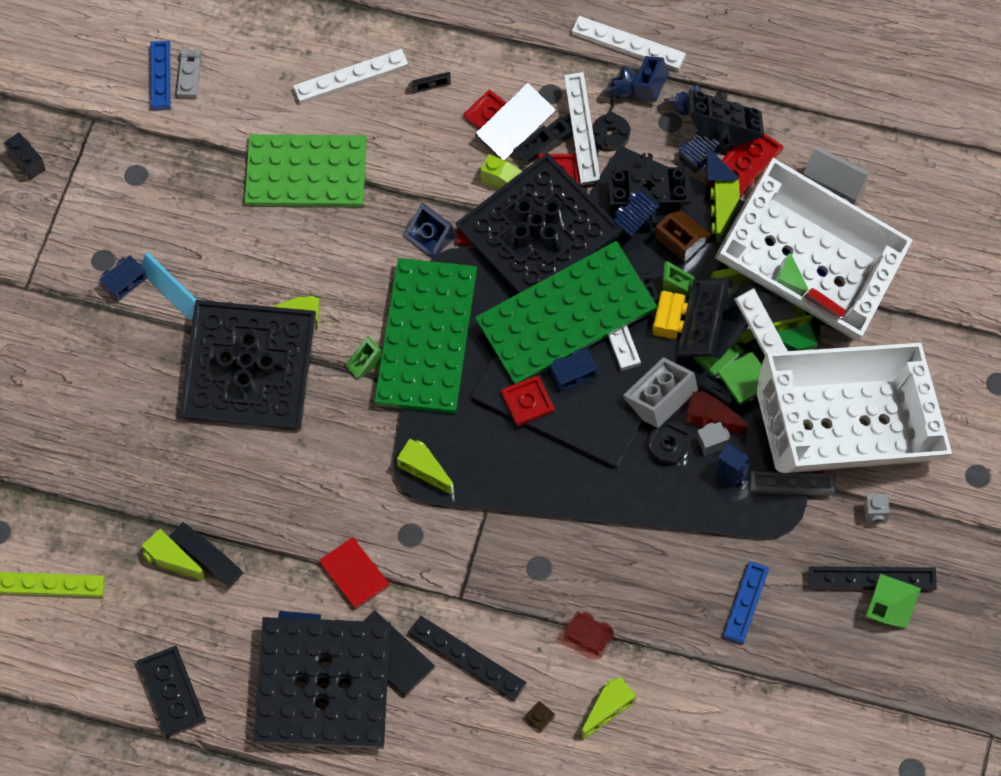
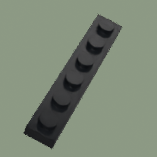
M809 566V589L875 590L879 576L883 574L920 587L921 590H936V567Z
M423 616L418 618L409 631L410 636L514 702L527 685V682Z

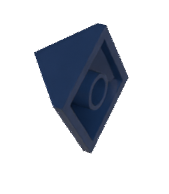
M710 148L706 150L707 180H737L739 178Z
M421 203L404 236L433 258L454 239L453 225L425 203Z

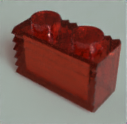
M577 611L564 632V638L602 658L614 638V630L605 622L599 623L595 621L589 613Z

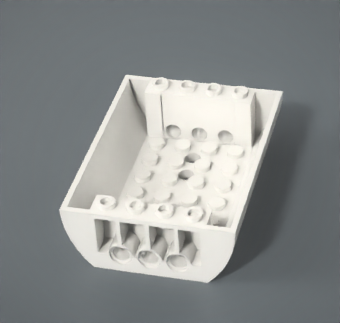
M773 158L750 192L720 246L715 259L857 341L863 336L912 239ZM765 238H770L774 242V246H768L765 243ZM783 248L790 250L808 290L815 288L846 310L842 318L839 319L775 281L781 262L786 257L782 253ZM817 269H823L826 273V276H819L817 273ZM834 279H840L843 287L836 286Z
M921 343L772 352L766 354L760 370L757 396L775 469L779 472L792 473L942 461L952 455ZM878 418H884L887 421V424H882L881 422H879ZM859 419H865L868 422V426L861 424ZM821 422H827L830 425V429L824 428ZM803 423H807L811 430H806Z

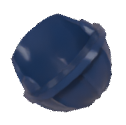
M624 65L621 68L620 77L612 78V84L603 89L602 94L610 92L611 95L620 99L630 97L635 92L633 83L637 76L636 73L634 74L628 65Z
M699 85L690 88L694 91H700ZM681 92L677 93L676 97L664 98V101H671L673 109L679 114H690L688 93Z

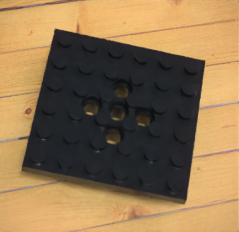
M548 153L544 154L455 223L458 230L518 293L606 247L623 233V229Z
M195 300L179 418L301 430L316 311ZM248 339L255 340L252 345H245V342L248 341ZM226 356L232 357L230 362L222 363ZM246 358L252 359L250 364H242ZM266 360H271L272 364L270 366H262ZM243 378H249L247 384H239Z
M262 617L254 744L384 749L391 622ZM322 662L330 663L328 668L323 669L319 667ZM301 681L307 683L305 688H298L296 685ZM321 682L329 684L326 689L318 688ZM343 683L350 685L347 690H341L339 686ZM319 703H326L328 705L324 710L316 708Z

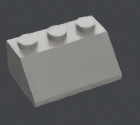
M817 146L803 173V176L855 206L865 192L869 172Z
M663 357L623 396L642 420L659 428L698 388L694 372Z

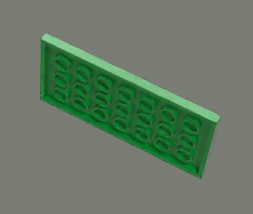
M615 241L475 318L514 384H517L547 370L555 359L559 357L567 358L578 349L583 350L657 310V305L618 242Z
M398 258L375 405L456 414L477 266Z

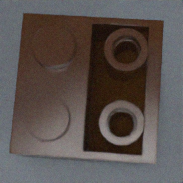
M683 211L670 213L656 226L655 238L683 262L688 260L712 236Z

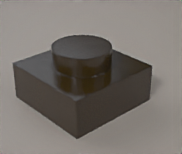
M540 701L525 715V719L540 732L555 718V713Z

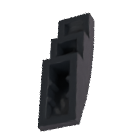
M570 113L563 119L561 117L557 118L547 127L543 125L514 148V151L525 164L537 159L538 154H546L574 136Z
M182 522L169 535V538L181 547L189 557L198 562L205 571L227 587H230L244 574L226 555L186 523Z

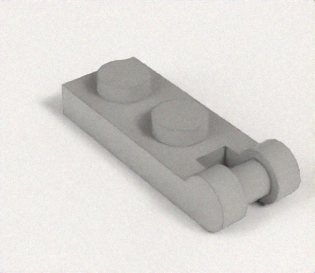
M182 48L177 89L178 98L197 99L202 60L201 49L189 51L186 48ZM188 58H195L194 62H189Z

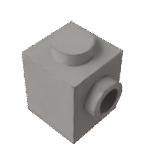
M721 422L716 424L709 423L697 431V441L704 456L723 450L730 439L727 428H723Z
M888 494L866 495L864 503L866 523H887L889 517Z

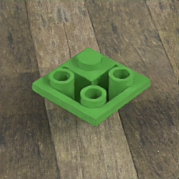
M880 574L866 612V617L886 624L907 628L921 588Z

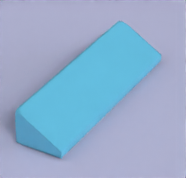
M147 252L141 264L146 271L147 279L192 321L195 300L197 299Z

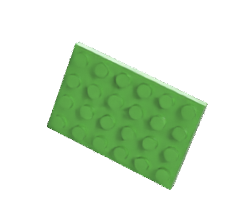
M250 134L245 205L364 208L367 137L361 135Z

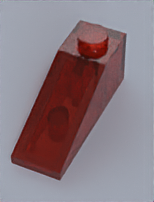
M693 391L686 422L703 426L709 423L716 424L721 422L723 428H727L729 432L747 436L748 422L714 396L702 391Z

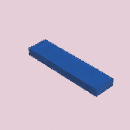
M170 40L151 42L152 111L171 110Z
M749 561L723 636L724 639L744 644L770 567Z

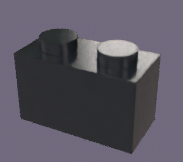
M20 132L3 143L7 155L29 180H32L46 170L42 157Z

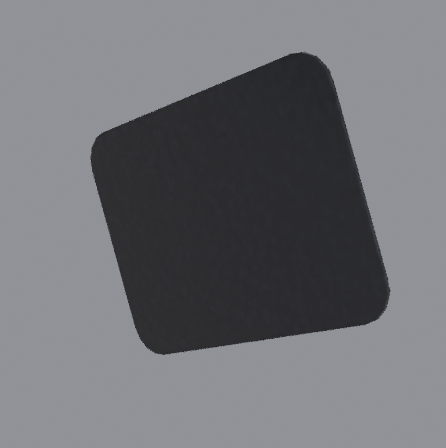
M451 248L435 255L430 260L432 262L477 266V275L456 414L401 408L394 456L395 478L401 489L411 498L431 505L759 539L778 538L792 531L803 519L808 495L751 493V471L779 472L775 469L758 396L742 405H739L734 400L729 409L723 412L694 393L661 425L674 423L682 426L687 431L691 444L685 459L677 465L665 464L656 460L649 451V438L656 427L643 420L616 467L526 424L517 427L513 418L474 400L472 393L496 354L475 317L519 293L476 248ZM813 316L810 325L818 344V350L821 320ZM752 339L747 343L739 342L736 344L744 350L745 355L758 345L756 339ZM679 356L676 364L694 372L696 380L705 372V369L693 357ZM721 422L723 428H727L730 434L728 443L750 456V468L747 471L749 475L743 484L739 483L737 487H734L733 484L730 485V482L723 480L719 475L716 476L718 456L723 450L704 456L697 441V431L709 423L716 424ZM409 439L421 441L430 450L453 482L454 492L452 495L398 467L397 457ZM670 440L669 442H664L666 444V447L675 446L673 445V440ZM809 471L795 473H809Z

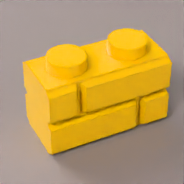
M661 291L653 325V335L677 339L678 332L682 333L684 321H681V316L686 315L688 303H685L684 295Z

